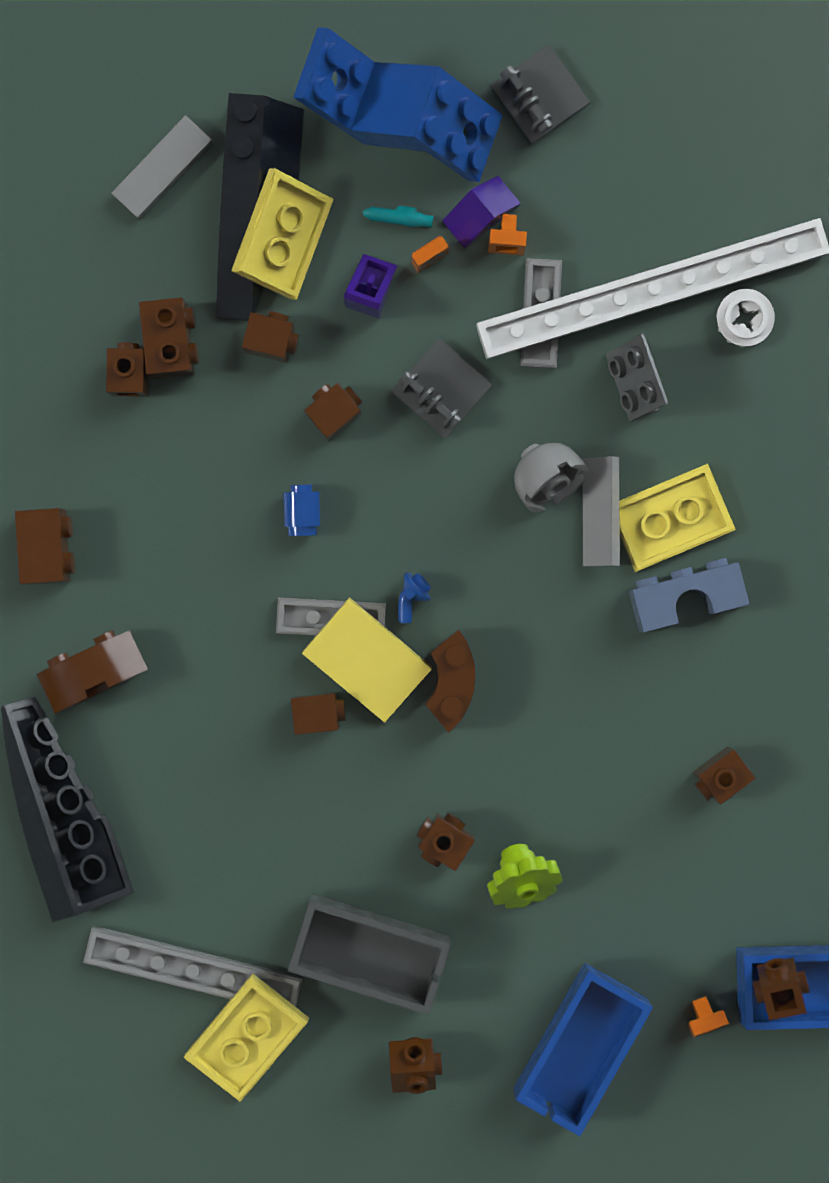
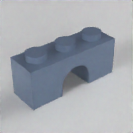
M726 557L705 563L707 570L693 573L692 567L670 572L672 577L670 580L658 582L657 576L635 581L637 588L628 590L639 632H647L679 623L676 603L680 595L688 590L695 591L703 597L708 614L750 605L739 562L728 564Z

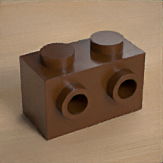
M183 297L139 302L146 374L151 379L195 375L194 365L199 364V352L197 343H191L190 329L196 328L193 307H187Z

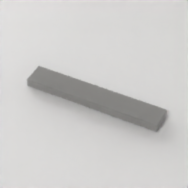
M97 926L91 928L83 961L85 964L231 999L253 973L295 1007L303 979L301 976Z

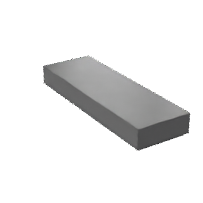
M185 115L116 187L112 195L140 220L212 145V139Z
M526 258L523 309L560 298L562 260ZM558 338L521 349L520 367L556 369Z
M619 457L583 458L582 461L588 467V472L583 471L585 478L583 481V566H620Z
M278 597L276 633L316 636L345 601ZM356 602L385 627L386 603Z

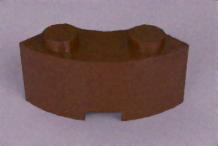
M111 630L94 638L95 645L71 657L65 652L47 661L49 668L38 673L37 677L55 714L148 670L130 630L117 636Z
M456 630L430 652L437 664L438 680L433 694L425 702V705L448 733L457 726L467 712L475 688L476 674L473 655L466 639L459 630Z

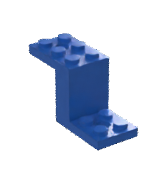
M323 27L317 28L293 98L363 145L426 151L463 178L472 182H480L503 116L439 66L374 62L331 29ZM334 71H336L337 74L336 86H334V83L332 81V75ZM465 126H466V129H467L466 137H465V135L463 134V130H464V127H465Z

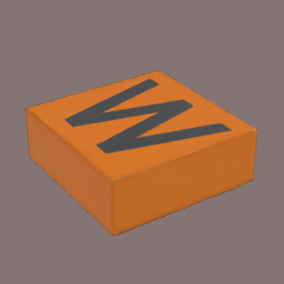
M438 236L413 252L411 263L416 271L420 273L448 255L449 246L442 236Z

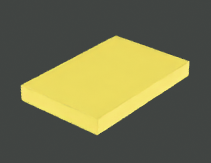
M275 168L269 169L231 271L289 299L297 300L334 199Z
M708 464L619 501L620 538L635 572L736 530Z
M350 597L302 651L305 657L384 723L432 670L431 665Z
M252 973L188 1049L184 1058L241 1102L308 1023L309 1017Z

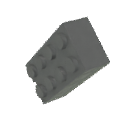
M312 893L288 971L429 1015L439 985L438 975H442L451 946L450 936Z

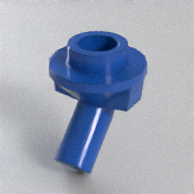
M409 572L404 574L403 591L400 593L398 602L397 622L412 623L413 600L429 601L431 599L428 593L431 590V586L419 573H416L414 576Z

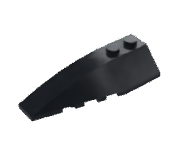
M229 93L218 248L216 318L248 321L250 312H256L264 286L231 270L269 169L275 168L299 181L304 109L264 95Z
M36 697L2 706L1 714L5 746L18 813L52 922L76 916L134 893L112 825L105 814L101 815L92 800L95 796L89 786H84L76 774L74 768L77 766L70 754H64L57 742L59 736Z

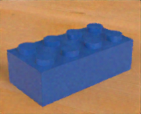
M829 945L736 948L738 1020L746 1030L829 1028ZM775 958H794L797 972L805 971L810 993L803 994L807 1013L769 1020L765 1002L758 1003L754 991L753 981L759 980L757 965L764 964Z
M584 962L513 1087L515 1099L543 1116L549 1111L553 1122L581 1136L653 1009L648 998Z

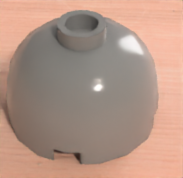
M562 443L533 444L521 454L522 459L519 461L514 473L515 489L528 510L532 513L542 512L546 510L542 504L554 498L553 502L557 505L574 493L585 479L581 472H588V467L569 446Z

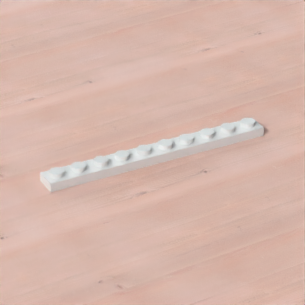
M821 218L485 320L477 323L476 328L487 360L828 255L829 244Z

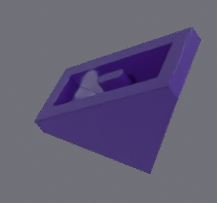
M496 176L471 189L442 222L465 250L500 222L502 214H510L521 203L501 178Z
M363 254L345 291V307L380 318L397 265Z

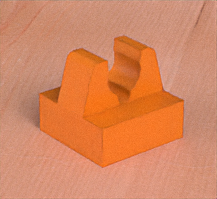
M502 214L501 230H490L488 253L524 256L527 232L516 231L517 215Z
M706 996L691 1002L697 1017L696 1020L688 1023L693 1038L723 1028L729 1024L724 1009L713 1013Z

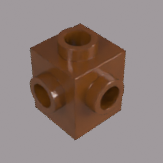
M437 813L433 820L427 817L416 834L421 839L418 843V848L423 851L421 854L423 859L438 868L443 863L455 872L473 845L475 838L463 829L466 823L450 813H447L445 817ZM441 836H447L449 841L445 844H440L437 842V839Z
M775 958L764 964L757 965L759 980L753 981L757 1002H765L769 1020L807 1013L803 994L810 993L805 971L797 972L794 958Z
M411 1037L407 1040L389 1041L392 1092L421 1094L427 1090H436L435 1075H442L441 1052L434 1053L433 1038Z

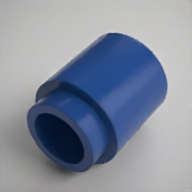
M312 484L290 485V492H283L284 527H288V536L317 535V526H320L319 491L312 492Z

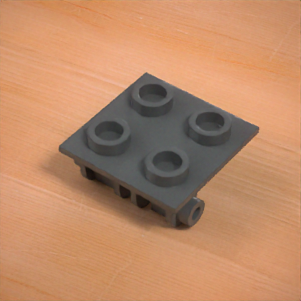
M549 44L517 67L508 66L500 73L501 78L490 85L531 144L590 104L585 94Z
M644 333L606 354L609 372L616 382L620 394V403L627 413L629 422L645 414L649 415L657 412L659 407L668 404Z
M438 338L411 370H407L401 376L399 383L391 392L446 439L493 385L444 341Z

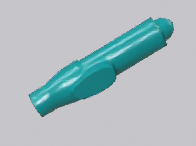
M370 206V208H366L363 211V215L369 221L405 225L407 227L432 228L434 216L417 212V209L413 207L397 206L396 209Z

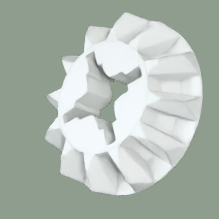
M740 289L727 295L720 303L716 314L718 331L722 333L727 342L739 345L740 347L753 346L762 342L772 331L775 320L774 310L770 301L763 294L752 289ZM739 309H743L745 314L758 312L749 322L750 328H746L744 323L739 325L732 324L740 316Z

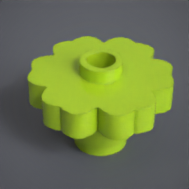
M514 844L501 852V869L492 874L494 880L490 881L487 887L494 905L505 904L507 909L522 908L528 906L532 901H543L548 896L554 894L557 891L556 885L560 884L563 879L555 860L546 861L543 856L535 857L534 852L529 850L527 845Z

